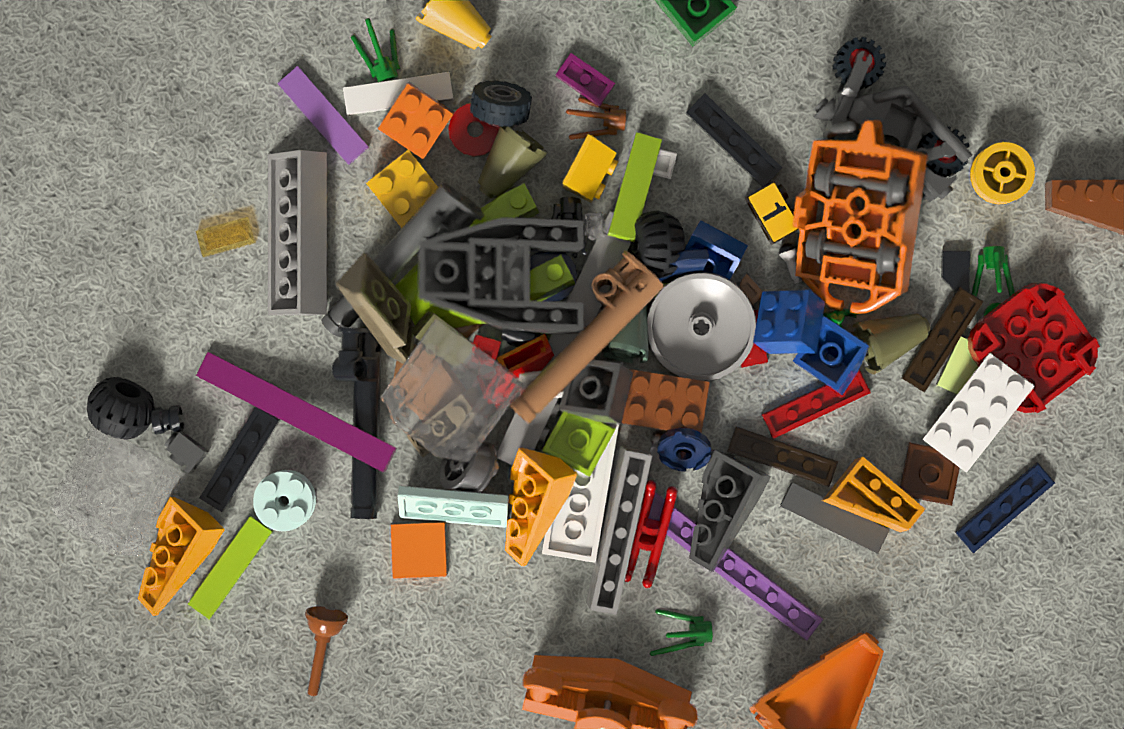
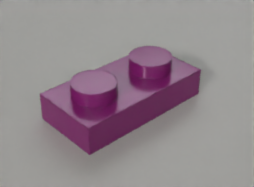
M570 53L556 73V78L599 107L615 86V82L572 53Z

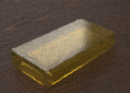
M249 217L196 231L202 257L212 256L256 243Z

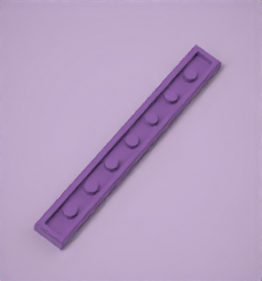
M656 492L649 518L659 521L665 499ZM674 506L667 535L690 552L694 526L697 523ZM728 548L714 570L806 641L823 620L730 548Z

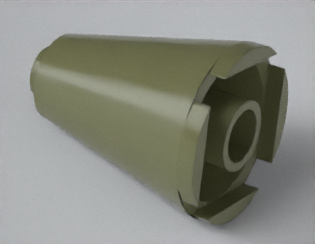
M500 126L478 179V183L481 185L479 190L490 198H493L494 195L499 197L504 194L548 153V151L543 150L544 147L523 130L522 132L519 130L515 132L512 129L514 126Z
M915 313L860 321L852 325L853 328H856V331L851 332V334L869 345L865 355L868 366L864 368L870 374H876L927 339L930 325L924 316L922 317L920 314Z

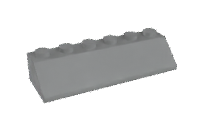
M297 150L268 154V315L327 314L328 164L326 152Z

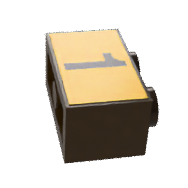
M775 181L745 198L747 205L771 246L799 230L793 227L795 208L791 209L786 201L789 196L782 184L777 186Z

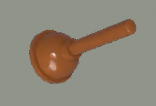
M322 606L309 607L305 611L308 627L315 634L314 639L317 641L307 692L310 696L318 695L327 643L348 622V615L343 611L337 609L330 610Z

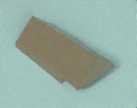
M365 253L358 258L335 284L386 354L406 366L412 365L415 336L411 329L415 325L410 318L411 304L368 254Z

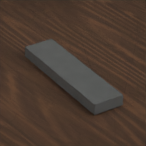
M791 482L780 507L877 554L879 553L890 529L822 501L824 497Z

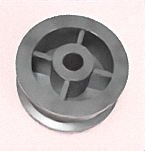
M471 433L460 435L450 445L442 460L440 467V482L442 486L449 490L456 488L461 492L482 493L490 479L495 476L499 469L495 446L489 442H478L476 436Z

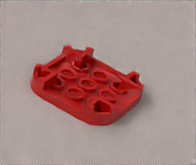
M1030 283L1020 288L981 318L973 326L968 337V350L978 367L987 355L991 353L1034 385V388L1016 409L1023 413H1039L1047 409L1045 407L1046 404L1085 374L1091 375L1097 368L1095 363L1100 346L1096 337L1090 335L1064 298L1066 294L1058 287L1046 283Z

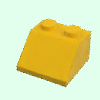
M588 134L562 183L563 188L592 203L594 198L599 200L606 187L602 183L606 174L612 176L619 162L615 160L617 153Z

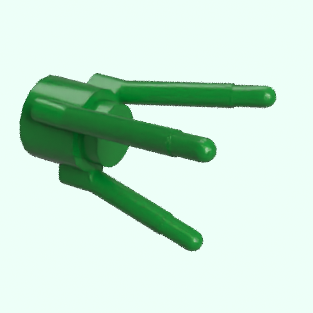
M366 18L365 22L378 58L374 60L375 66L357 37L352 35L351 39L368 66L372 78L376 77L378 82H384L388 78L390 80L398 77L397 70L401 68L397 57L395 30L390 29L392 60H390L389 56L383 57L371 20Z
M983 247V255H978V267L972 294L977 297L983 268L986 265L987 270H995L996 287L999 293L1002 292L1001 269H1003L1009 296L1013 295L1015 290L1008 265V255L1005 254V247Z
M656 609V614L694 622V624H689V631L668 632L666 634L667 638L689 637V640L693 641L653 650L650 652V656L694 646H704V643L712 642V622L704 621L703 616H691Z

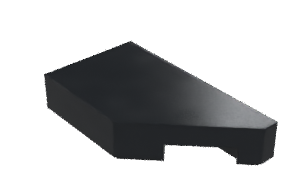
M941 251V279L955 292L959 287L969 292L970 251Z

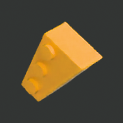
M863 456L855 459L822 500L899 532L910 530L925 511L923 506Z

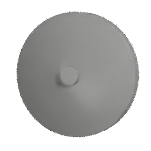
M709 272L685 274L669 282L654 299L647 319L648 339L657 359L672 373L682 378L701 381L718 379L738 368L750 353L756 328L754 309L744 291L728 278Z

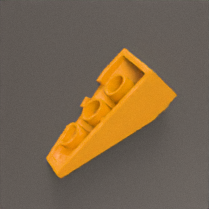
M526 448L518 449L511 469L510 479L514 481L513 494L509 495L508 503L512 504L511 519L507 520L505 551L521 566L527 565L570 495L577 473L560 458Z
M176 497L169 498L158 517L156 527L159 528L156 542L151 544L150 551L153 554L150 566L145 568L138 595V600L153 616H157L207 558L225 530L209 512Z

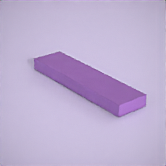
M298 66L277 83L348 165L369 148Z

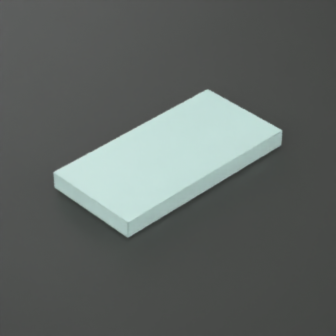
M399 486L398 504L399 516L401 518L507 527L508 496Z

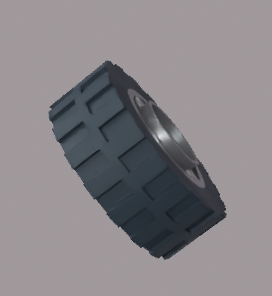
M506 81L479 82L473 87L470 112L473 113L474 117L488 124L508 127L518 126L526 123L529 119L532 96L525 88Z

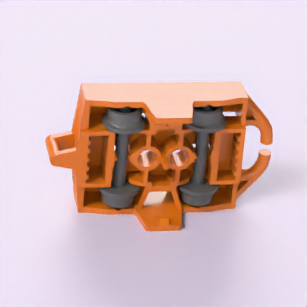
M880 120L864 122L858 140L821 139L813 141L806 188L796 197L793 227L800 229L795 276L800 277L812 292L825 302L827 307L839 311L843 310L844 301L836 299L830 294L828 289L830 283L864 288L871 291V296L867 301L863 303L852 302L850 312L859 314L876 310L897 296L907 292L909 288L928 155L884 143L883 127ZM858 196L865 200V208L863 210L856 206V198ZM820 200L825 203L823 221L816 222L818 201ZM900 211L898 215V222H896L897 212ZM854 223L861 227L862 233L860 237H856L852 232Z

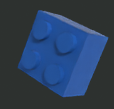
M811 290L763 291L753 343L768 354L816 353L825 302Z

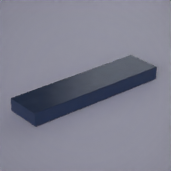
M1036 462L955 532L956 535L972 553H975L1052 487L1055 482L1041 465Z

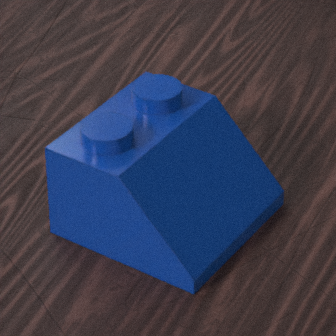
M700 220L686 245L685 251H708L709 259L702 272L718 274L730 280L748 245Z
M823 316L817 352L798 353L793 362L843 395L858 373L869 345Z

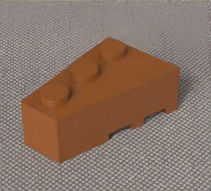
M1051 180L1045 183V210L1124 235V180Z

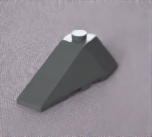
M718 450L714 451L702 477L703 488L701 499L698 501L697 508H699L697 524L694 526L689 559L714 572L759 501L771 477L770 475Z

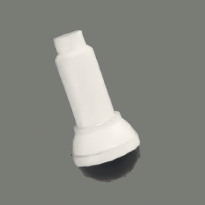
M785 243L779 249V256L786 262L794 283L802 282L800 277L795 276L797 248L792 243Z

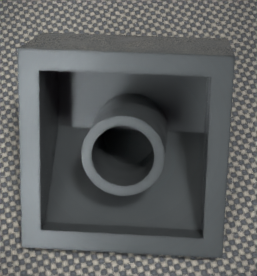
M591 360L564 388L559 410L597 422L621 425L633 372L620 363Z

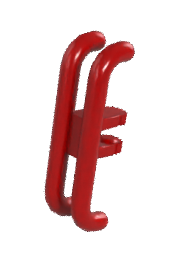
M654 480L646 482L624 581H631L640 549L651 551L642 585L645 588H650L653 585L678 489L675 486H669L666 491L659 521L650 519L649 514L657 487Z

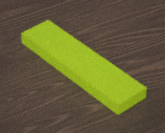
M636 132L610 224L609 236L630 242L635 241V222L642 216L662 139Z
M250 516L191 598L188 605L210 620L273 531L253 516Z

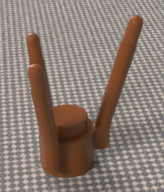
M579 97V102L604 109V113L573 109L566 110V113L570 115L603 119V126L608 127L607 129L569 135L570 140L583 139L588 134L592 137L617 135V130H625L626 109H619L617 105L602 103L599 107L589 99Z

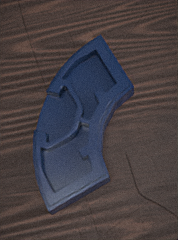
M688 250L677 253L680 256L675 261L676 263L669 264L678 266L677 270L668 277L660 278V282L669 283L682 274L702 272L709 259L708 251Z

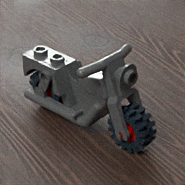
M856 37L851 41H847L837 51L833 61H836L833 64V70L837 69L834 75L836 78H842L835 99L832 98L828 101L824 98L814 108L817 112L813 116L815 119L829 120L823 132V139L835 140L834 137L837 134L853 132L859 136L864 122L880 120L882 122L883 135L893 136L897 139L898 147L915 151L917 147L916 152L928 155L922 198L928 202L937 197L942 200L953 190L950 185L958 178L954 174L961 171L963 166L967 165L968 159L973 155L967 149L970 147L969 142L964 144L963 140L966 138L964 134L958 136L959 130L954 129L951 131V127L946 126L908 86H898L855 99L859 90L864 87L865 89L870 87L883 75V69L886 67V62H883V59L886 56L885 53H879L882 49L880 45L877 47L873 46L874 40L871 39L869 42H866L867 37H862L860 40Z

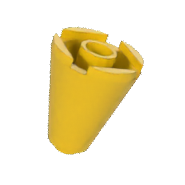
M429 0L422 10L424 16L419 13L415 18L419 23L474 50L477 46L482 49L492 37L489 34L491 28L469 0Z

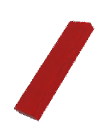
M859 369L843 395L825 384L761 415L774 439L871 392Z

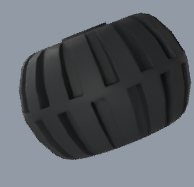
M650 211L642 214L635 222L636 238L634 242H630L628 252L658 279L668 277L678 267L669 264L676 263L675 261L680 256L677 253L686 249L683 227L676 217L666 212Z
M106 378L99 382L88 396V418L97 430H101L106 435L117 439H132L145 432L152 423L151 411L152 408H155L152 395L144 387L126 378Z

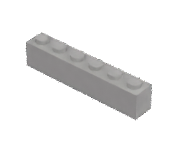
M620 446L596 563L594 564L586 600L590 610L617 615L652 455L648 451Z

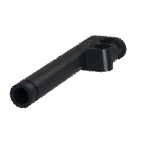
M338 328V332L342 333V343L338 357L332 365L333 376L338 381H354L353 426L379 438L382 347L368 328ZM353 456L350 518L377 519L378 508H376V504H378L379 470Z

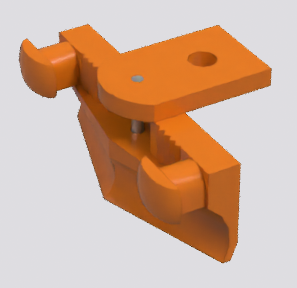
M534 655L532 668H529L523 676V686L527 690L522 710L574 721V729H687L688 726H695L698 720L697 709L694 705L690 704L691 691L620 659Z

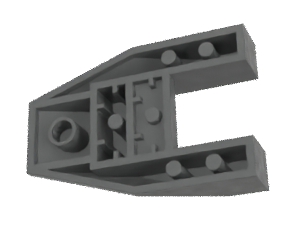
M502 217L419 242L418 298L501 329L577 334L584 330V303L530 301V252L577 253L584 248V221Z

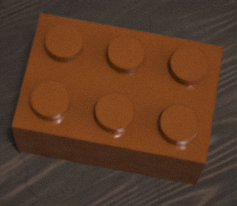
M629 369L633 372L622 423L668 431L676 428H690L702 433L710 382Z

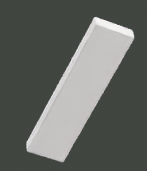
M450 72L345 87L343 92L347 115L391 109L408 82L439 102L453 100Z

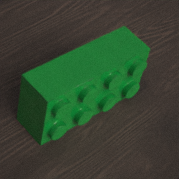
M654 0L692 47L735 14L737 9L731 0Z

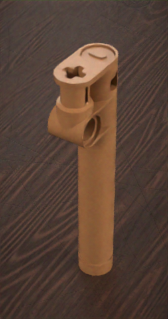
M624 251L622 253L623 259L613 269L609 268L605 273L597 275L592 282L595 297L605 308L520 393V396L516 397L509 404L528 424L664 287L660 280L629 252ZM603 285L612 286L611 291L605 294L600 293L599 289Z

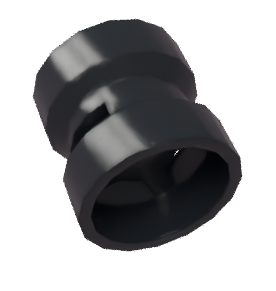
M181 405L171 406L169 410L161 407L152 408L151 421L156 435L164 434L170 429L173 432H183L184 422H179V415H183Z

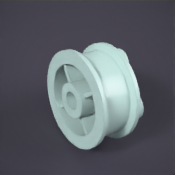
M280 470L268 475L258 484L253 498L254 510L259 520L267 527L277 531H290L298 528L311 517L316 505V493L312 483L303 474L293 470ZM282 496H286L289 499L288 505L282 503Z

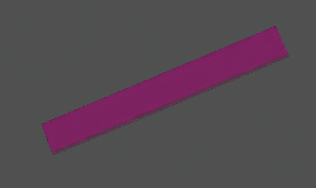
M207 352L196 374L197 377L382 472H386L397 450V447L210 352Z

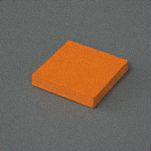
M445 522L391 524L393 579L447 576Z

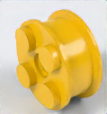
M1010 142L996 143L981 151L975 157L970 169V180L975 192L982 199L993 204H1006L1021 198L1029 191L1035 178V166L1029 153L1021 146ZM1000 169L1005 171V177L1001 176Z

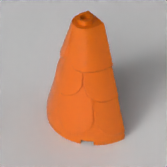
M867 632L854 635L820 655L819 660L791 675V678L759 697L750 707L751 713L755 714L757 711L758 714L755 719L764 729H856L865 699L870 696L884 653L878 646L879 641Z

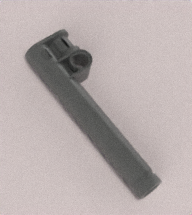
M442 183L373 261L387 278L392 281L419 251V242L468 228L476 219L482 220L484 214L466 196L449 184ZM342 295L331 307L330 311L323 316L321 321L330 333L337 337H342V333L338 332V328L351 327L359 318V315L346 297Z

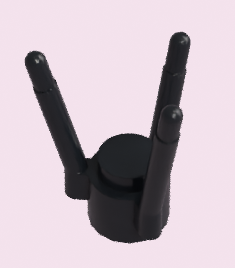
M576 197L560 198L559 204H553L551 219L557 220L558 216H561V220L583 221L581 199ZM584 230V248L582 249V253H583L584 255L587 254V243H586L585 230ZM578 252L572 253L573 258H577Z

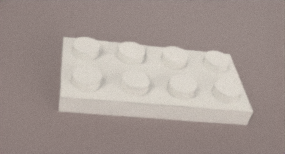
M989 353L927 432L923 440L965 472H968L1034 388V385Z

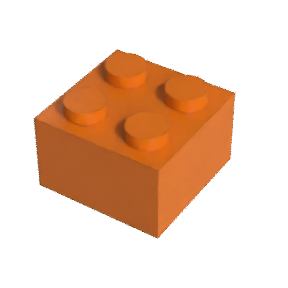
M408 82L378 130L424 159L454 112Z

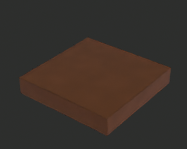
M908 442L900 488L912 498L952 506L960 467L931 446Z

